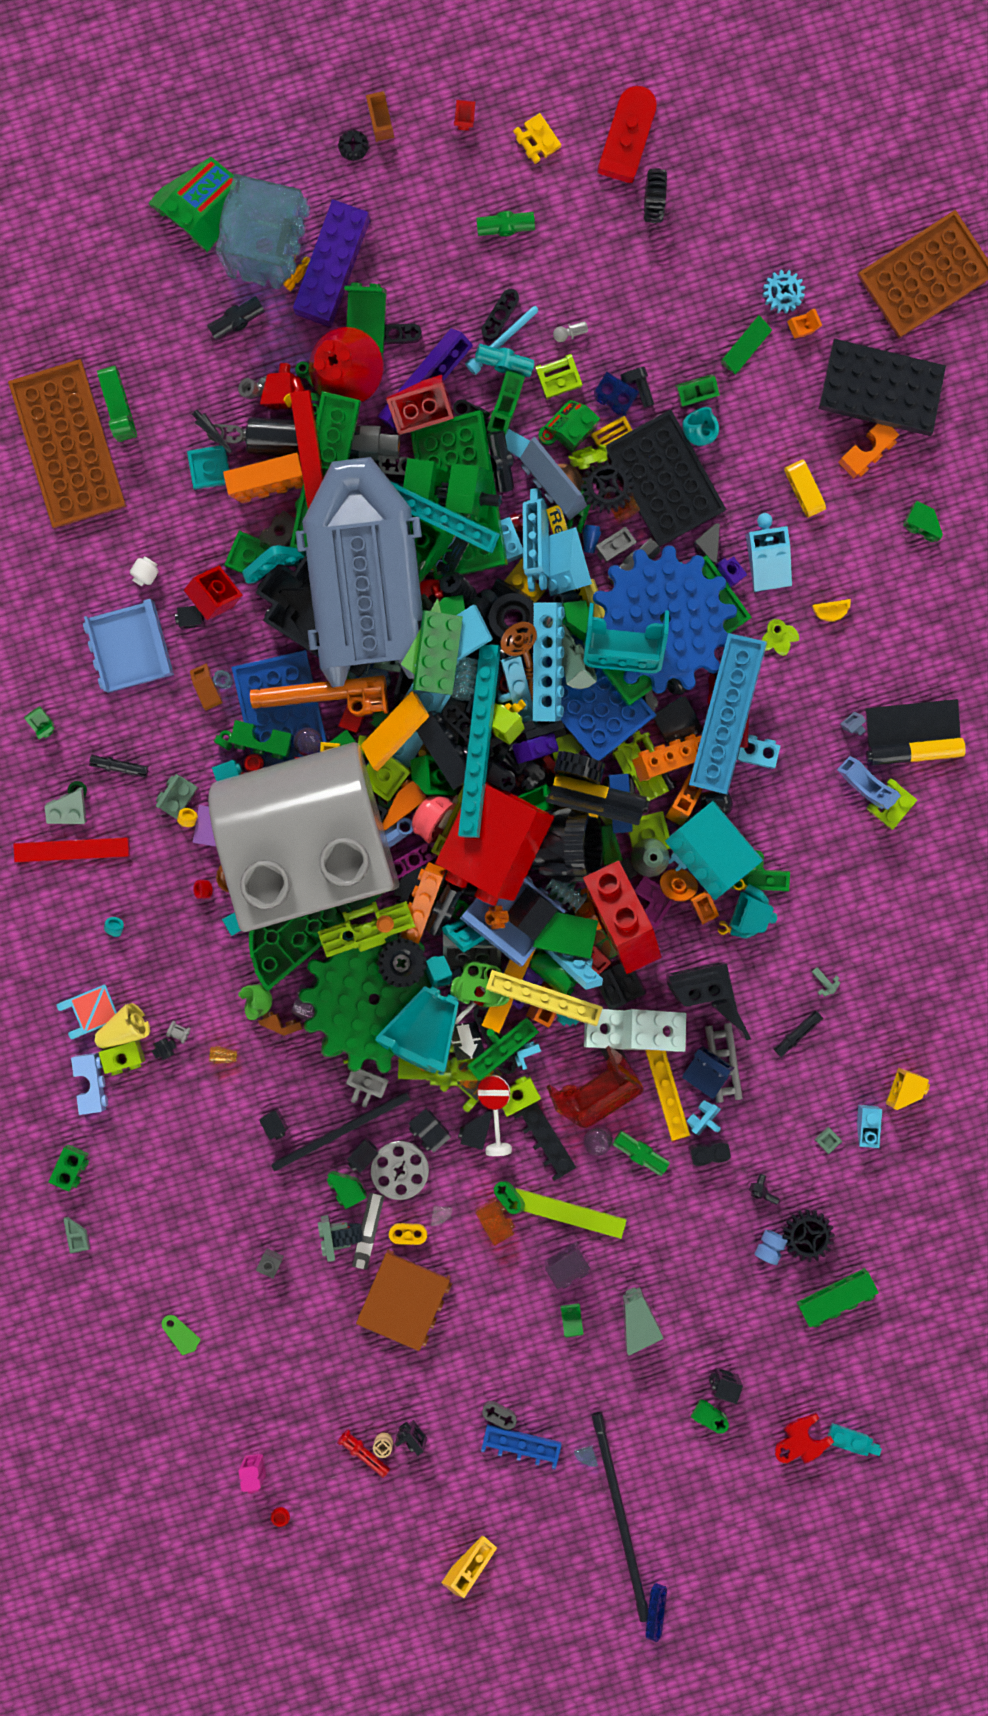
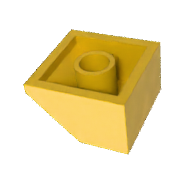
M898 1068L886 1104L893 1109L899 1110L922 1099L929 1090V1080L921 1075Z

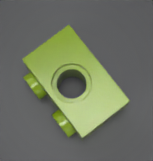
M140 1040L98 1052L104 1073H111L112 1076L123 1073L122 1069L127 1067L130 1070L140 1068L141 1063L146 1061ZM120 1054H124L126 1056V1063H121L119 1061Z
M522 1076L515 1080L516 1084L509 1087L511 1092L510 1100L502 1108L507 1117L541 1099L531 1077L526 1078ZM515 1090H520L523 1093V1097L521 1099H514L512 1093Z

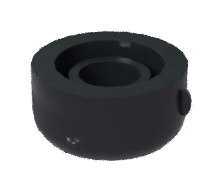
M510 593L501 596L493 603L487 619H489L494 635L499 640L502 639L503 634L509 628L505 623V617L509 613L519 612L523 616L522 622H529L534 626V604L526 596ZM520 629L517 632L527 633L528 629Z

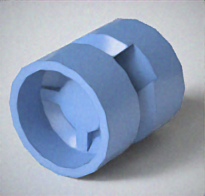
M765 1229L761 1237L763 1243L758 1244L754 1254L770 1264L778 1265L782 1256L780 1251L785 1249L788 1239H784L780 1234Z

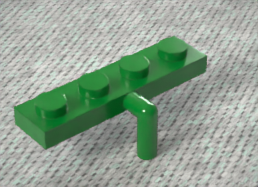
M525 1018L501 1039H499L493 1029H488L487 1036L493 1042V1045L467 1067L480 1082L534 1038L539 1031L528 1018Z

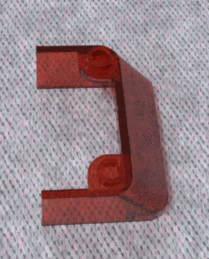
M610 1046L606 1047L609 1054V1059L606 1062L608 1070L580 1088L575 1085H566L560 1091L550 1084L546 1086L556 1112L581 1128L593 1126L644 1092L641 1081L624 1056Z

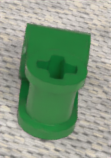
M699 1400L691 1414V1418L718 1434L725 1433L729 1427L726 1414L707 1401ZM721 1419H722L723 1424L719 1423V1424L717 1425V1424H716V1421H719V1422H720Z

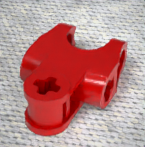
M816 1412L798 1418L783 1428L788 1437L780 1441L775 1447V1455L779 1462L789 1463L800 1456L804 1464L809 1463L819 1457L834 1443L831 1435L821 1440H814L809 1436V1427L820 1419ZM781 1448L789 1449L788 1456L785 1454L781 1455Z

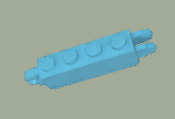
M538 488L530 489V500L523 503V569L528 579L529 592L535 591V580H539L541 590H546L547 579L549 578V519L546 511L548 506Z

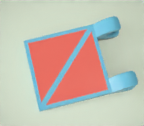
M106 984L57 1004L59 1011L72 1007L81 1027L68 1033L70 1039L103 1027L117 1013Z

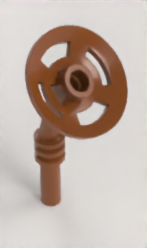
M519 622L505 631L501 639V648L509 656L523 654L526 665L524 669L527 671L525 675H528L526 679L529 682L531 701H533V661L529 649L536 641L537 631L531 623ZM520 629H528L527 633L517 632ZM512 636L509 642L510 646L507 647L508 640Z

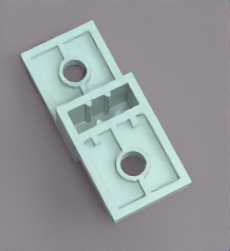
M602 1009L597 1026L585 1023L584 1047L685 1052L686 1013L637 1009L624 1011ZM603 1023L608 1027L606 1034H602L600 1031V1026ZM665 1026H668L670 1029L668 1037L663 1034Z

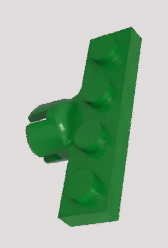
M755 850L763 861L742 878L744 884H750L760 890L789 891L790 871L765 870L763 868L764 854L761 851ZM738 881L735 886H741L742 882Z

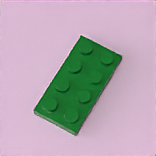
M423 611L413 690L446 695L453 694L463 616Z

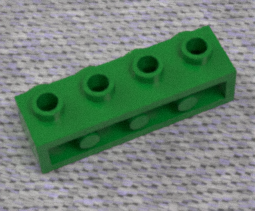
M863 1268L796 1303L809 1328L812 1326L818 1327L824 1323V1320L828 1318L834 1319L841 1315L840 1312L846 1309L852 1310L858 1306V1303L864 1300L867 1302L874 1299L875 1295L879 1292L869 1272Z

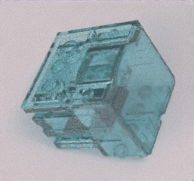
M234 174L230 193H228L223 205L219 224L220 234L215 250L228 277L236 279L237 271H239L243 281H252L265 286L268 277L272 288L280 289L281 283L283 284L285 279L291 277V274H295L296 263L294 261L296 255L299 256L301 249L298 239L304 236L305 217L308 218L310 213V206L307 205L308 198L303 197L300 189Z

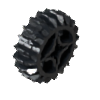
M661 168L649 169L646 178L643 217L645 222L654 224L663 221L665 212L667 172Z
M805 1209L804 1215L801 1210H798V1217L792 1214L791 1217L794 1220L792 1222L788 1219L786 1220L789 1227L783 1226V1230L788 1232L782 1234L784 1239H788L786 1244L788 1246L787 1251L789 1253L793 1252L792 1256L794 1258L799 1256L800 1261H803L805 1257L808 1262H811L812 1257L818 1261L819 1254L822 1257L826 1256L823 1252L824 1250L830 1252L831 1249L827 1245L834 1244L833 1240L829 1239L835 1237V1234L830 1232L833 1230V1226L828 1225L830 1220L828 1218L824 1219V1214L820 1213L817 1216L816 1210H813L811 1215L809 1209ZM806 1221L817 1222L821 1227L818 1229L817 1227L810 1228ZM801 1225V1231L793 1237L795 1229ZM806 1229L812 1234L810 1235L811 1238H809L810 1241L805 1237ZM821 1234H823L821 1242L818 1246H816L815 1242L817 1238L821 1237ZM807 1243L810 1249H801L795 1244Z

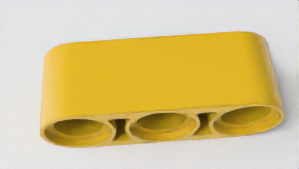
M802 459L785 467V474L806 517L809 518L826 510L823 497L806 462Z

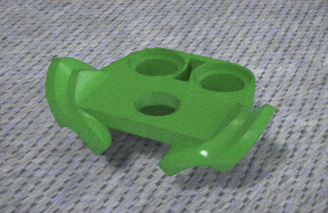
M468 961L463 966L462 975L456 977L452 982L451 995L465 1004H470V1000L485 1002L483 1007H495L507 1004L510 999L485 990V994L482 997L475 996L474 990L476 987L482 986L486 989L489 980L487 971L489 969H495L501 973L500 969L491 963ZM472 965L477 966V972L474 975H469L468 968Z

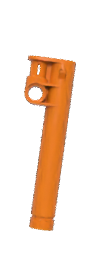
M384 675L346 679L344 686L332 687L327 681L250 690V702L253 709L347 699L350 712L357 717L379 711H384L387 714L389 710ZM362 703V709L358 712L354 711L355 704Z

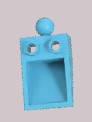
M762 513L757 518V524L762 530L749 532L745 535L754 592L792 586L788 527L770 529L773 519L768 513ZM774 536L778 538L777 543L772 542ZM755 539L759 541V546H755Z

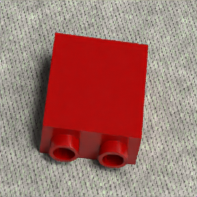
M486 782L480 837L458 836L460 809L435 863L448 870L444 878L445 880L461 888H466L468 882L478 887L474 895L476 898L496 906L499 898L515 900L555 816L508 791Z
M614 862L583 877L596 913L626 974L662 958L654 929L620 862Z

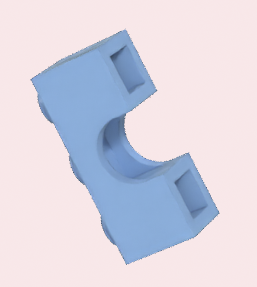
M91 1053L72 1057L73 1076H84L90 1082L89 1091L76 1096L79 1115L106 1110L108 1098L107 1095H104L105 1078L101 1075V1068L103 1066L99 1054Z

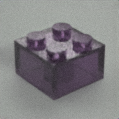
M578 1241L545 1260V1270L557 1290L561 1287L563 1289L569 1287L574 1279L585 1277L589 1274V1270H591L589 1259Z

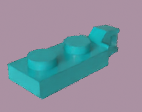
M831 1423L827 1435H831L834 1443L831 1445L860 1455L868 1456L871 1453L880 1456L882 1448H880V1445L873 1443V1439L868 1435Z

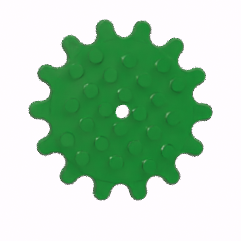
M399 933L385 938L386 943L398 939ZM419 942V948L425 951L423 943ZM386 943L362 952L359 951V948H353L331 956L326 962L316 959L309 961L307 968L309 972L315 975L317 982L313 988H305L299 992V999L304 1003L312 1004L315 1009L314 1015L304 1022V1029L309 1033L322 1031L325 1034L326 1041L321 1048L323 1056L332 1057L338 1051L346 1052L348 1055L347 1066L352 1072L359 1071L363 1062L367 1059H373L377 1064L378 1070L382 1073H387L391 1070V1059L394 1053L390 1048L387 1050L382 1047L375 1039L424 986L429 989L431 988V983L425 969L423 972L425 974L423 977H420V981L410 987H394L380 978L381 975L377 972L378 966H376V961H378L377 955L380 953V949ZM398 958L396 966L404 968L405 959L400 960ZM371 994H377L379 997V1002L375 1005L369 1002Z

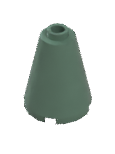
M652 838L643 839L632 849L631 863L639 874L647 877L657 876L668 866L669 852L661 841ZM651 854H655V861L650 860Z

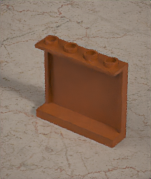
M387 1249L356 1324L420 1351L421 1347H425L428 1342L429 1335L427 1333L429 1328H434L437 1320L434 1317L436 1312L441 1311L443 1307L444 1293H449L452 1285L449 1282L450 1276H442L394 1255V1251Z

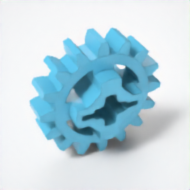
M780 270L779 275L774 272L772 279L768 277L766 280L767 284H764L763 290L766 292L762 296L763 298H768L765 301V305L771 304V311L777 308L778 314L781 310H784V313L787 314L789 308L795 311L796 306L801 304L800 299H803L805 294L801 293L805 290V286H800L803 280L796 279L797 273L791 276L790 270H788L787 274H784L783 270Z

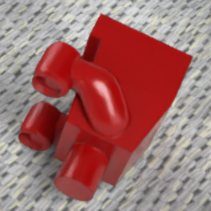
M438 579L420 582L422 606L427 605L429 607V603H435L437 598L439 602L440 599L444 598Z

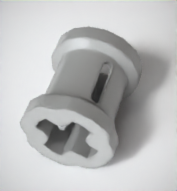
M173 1021L166 1037L169 1038L171 1036L184 1044L191 1028L186 1029Z

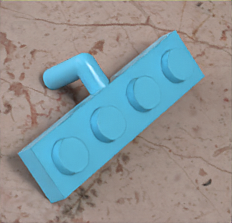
M511 656L502 659L501 664L509 693L502 694L498 690L496 694L497 701L504 703L511 700L513 705L522 699L526 704V707L518 713L522 717V723L533 720V703L521 656Z
M544 950L585 990L602 985L603 978L592 969V957L591 959Z

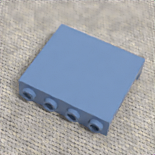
M152 599L144 600L142 604L98 616L84 617V631L86 634H89L90 638L88 646L95 656L93 665L100 675L98 683L100 688L107 693L174 675L155 602Z
M528 876L525 877L514 901L499 898L496 906L502 905V910L509 911L526 887H529L557 908V912H566L563 909V904L556 899L554 901L550 899L548 892L541 887L539 889L535 887L533 880ZM476 898L460 919L518 966H523L536 949L533 947L534 940L509 921L504 924L505 928L492 930L491 925L486 924L485 914L489 911L488 907L494 905Z

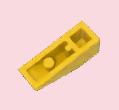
M481 1536L451 1567L441 1583L453 1594L465 1598L497 1547L487 1538Z

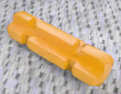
M304 257L301 261L302 263L298 264L289 275L290 278L283 282L287 290L292 291L295 283L298 284L304 277L310 262L309 257Z

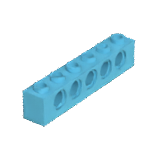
M534 603V627L537 631V638L533 645V721H561V717L564 714V708L561 705L564 688L561 686L564 676V667L562 666L564 647L562 646V638H564L565 631L564 627H562V619L565 616V609L562 607V603ZM549 617L553 620V625L550 628L547 626V619ZM549 637L553 641L551 647H548L547 645V639ZM548 657L552 659L551 667L546 663ZM547 677L552 679L550 687L546 683ZM548 696L552 699L551 706H548L546 703Z

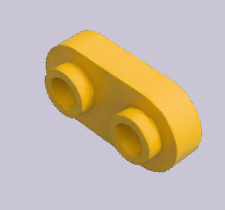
M397 1223L390 1228L389 1238L395 1244L419 1245L425 1242L427 1229L421 1224ZM396 1230H401V1231H402V1235H401V1236H397V1235L395 1234V1231H396ZM420 1231L421 1236H416L414 1232Z

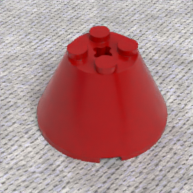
M352 327L337 328L322 336L315 344L309 359V375L317 393L321 396L323 391L361 400V402L369 399L379 387L384 371V362L379 350L380 348L375 340L367 333Z

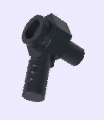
M759 1174L757 1182L750 1185V1195L757 1199L763 1197L765 1200L777 1205L779 1198L770 1194L764 1186L767 1176Z

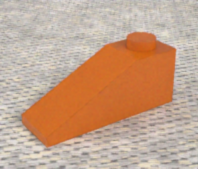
M693 767L665 816L680 826L689 817L703 788L689 785Z
M409 779L401 785L402 789L398 791L382 823L384 831L407 816L428 798V795L414 781L411 782Z

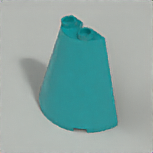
M424 986L380 1032L375 1041L387 1050L390 1048L394 1055L421 1069L434 1074L438 1070L439 1075H444L447 1068L459 1002L452 995L447 997L440 995L441 991L437 988L431 987L429 989Z

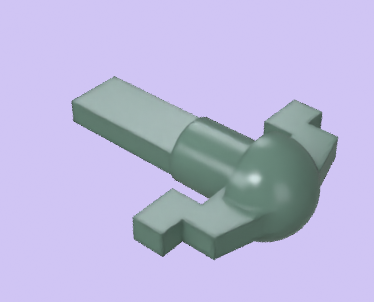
M818 967L815 968L812 973L827 989L826 991L821 989L817 993L819 995L822 994L824 997L834 994L840 984L838 981L839 977L833 978L832 980L835 983L832 984Z

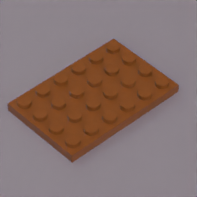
M955 209L860 271L857 276L900 339L988 281V258Z

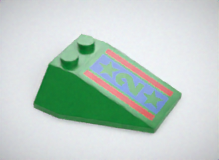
M209 157L160 188L148 204L163 217L166 215L191 236L197 245L208 253L221 236L241 180L214 158Z

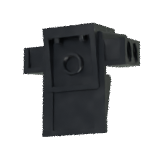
M721 961L666 974L667 986L674 997L685 1007L712 1001L711 1005L736 1026L740 1036L746 1040H751L737 1011L727 963Z

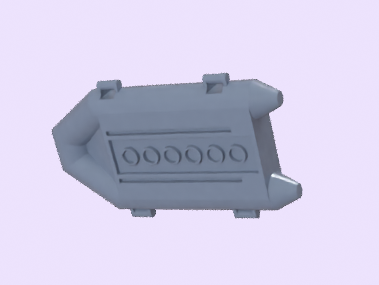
M371 457L334 461L331 463L302 521L304 531L296 532L298 552L306 551L316 629L308 630L310 650L318 649L320 669L332 687L344 686L351 665L396 660L409 679L414 678L415 674L402 666L401 663L421 629L423 616L414 539L422 537L420 517H412L411 507ZM410 522L413 524L414 535H411ZM304 534L307 535L308 547H305ZM316 633L319 635L320 646H317Z

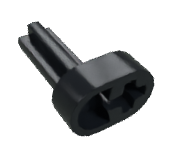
M645 366L620 375L623 385L636 383L643 408H649L654 405L646 380L648 374Z

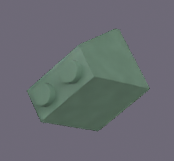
M634 1287L627 1290L625 1295H623L624 1342L627 1353L630 1356L664 1338L641 1288L636 1289Z

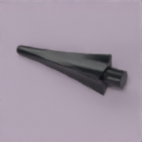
M198 409L192 413L196 419L194 423L213 437L228 453H232V449L218 433L207 414L202 415Z

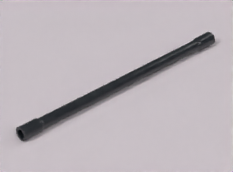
M595 1412L591 1414L597 1434L636 1599L637 1612L640 1622H647L651 1619L650 1612L645 1600L606 1435L603 1413Z

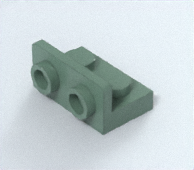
M178 774L169 778L166 783L167 789L164 793L161 792L156 799V802H158L156 807L176 819L178 818L179 811L186 808L199 788Z

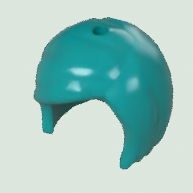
M698 408L683 420V432L687 440L696 446L712 443L719 434V423L712 413V408Z

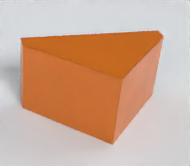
M706 890L701 891L689 900L702 925L719 916L712 897Z

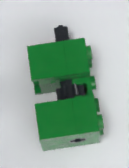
M407 458L403 488L476 522H479L480 518L487 519L489 506L500 507V504H502L501 495L491 494L494 473L479 466L452 463L449 483H447L449 467L436 465L435 461Z

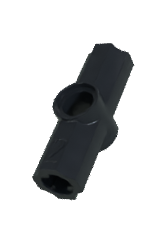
M255 296L240 306L230 307L224 312L223 316L208 324L207 327L217 341L232 331L242 330L248 325L249 321L263 314L265 310Z
M490 432L487 434L497 492H508L514 488L511 472L513 457L507 449L505 432Z
M450 882L447 883L426 924L425 929L429 934L440 936L442 927L445 926L447 920H450L455 910V904L463 888Z

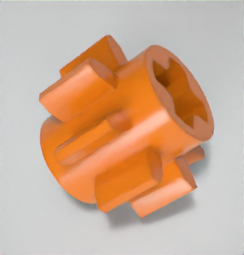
M502 905L488 907L489 911L485 914L486 924L491 925L492 930L505 928L504 924L509 921L508 911L502 910Z

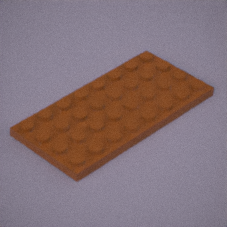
M78 359L8 381L52 528L55 529L127 507L83 361Z

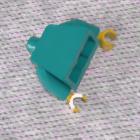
M741 879V886L737 887L734 885L733 887L736 890L743 889L745 892H741L730 925L728 926L726 921H720L719 925L726 928L724 930L718 929V932L721 935L729 932L730 935L747 939L757 933L765 932L769 923H776L777 914L773 912L774 908L769 904V899L762 890L750 884H744V881Z

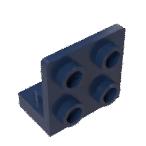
M702 1046L694 1054L695 1057L682 1078L714 1099L734 1070V1067Z

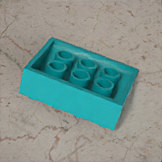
M714 801L709 803L665 840L714 900L722 896L763 861Z

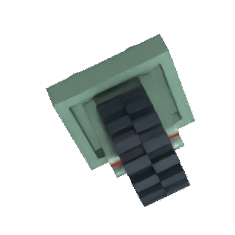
M328 1215L321 1216V1222H318L319 1236L324 1237V1241H321L323 1257L327 1256L328 1262L335 1261L334 1250L351 1247V1244L354 1245L363 1241L360 1223L347 1224V1222L330 1224Z

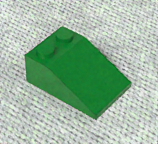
M420 519L422 537L414 538L419 583L443 556L454 537L453 534ZM410 522L411 535H414L413 524Z

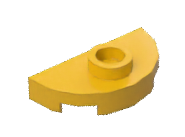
M851 599L812 605V609L819 619L826 622H834L847 614Z

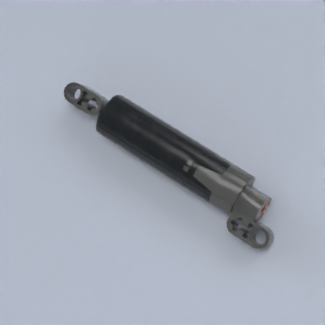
M250 417L247 421L246 429L236 425L213 424L215 428L221 430V437L226 443L240 444L245 441L246 450L249 454L280 457L293 453L299 454L294 420ZM356 424L349 460L371 457L375 463H379V468L383 473L405 475L402 465L407 461L408 457H399L400 436L382 434L381 426ZM236 429L240 433V437L238 436L237 438L227 436V432L235 433ZM207 433V436L211 441L217 442L213 437H211ZM387 460H390L392 464H397V460H400L398 464L399 472H396V467H390L389 471H387L383 464L387 463Z

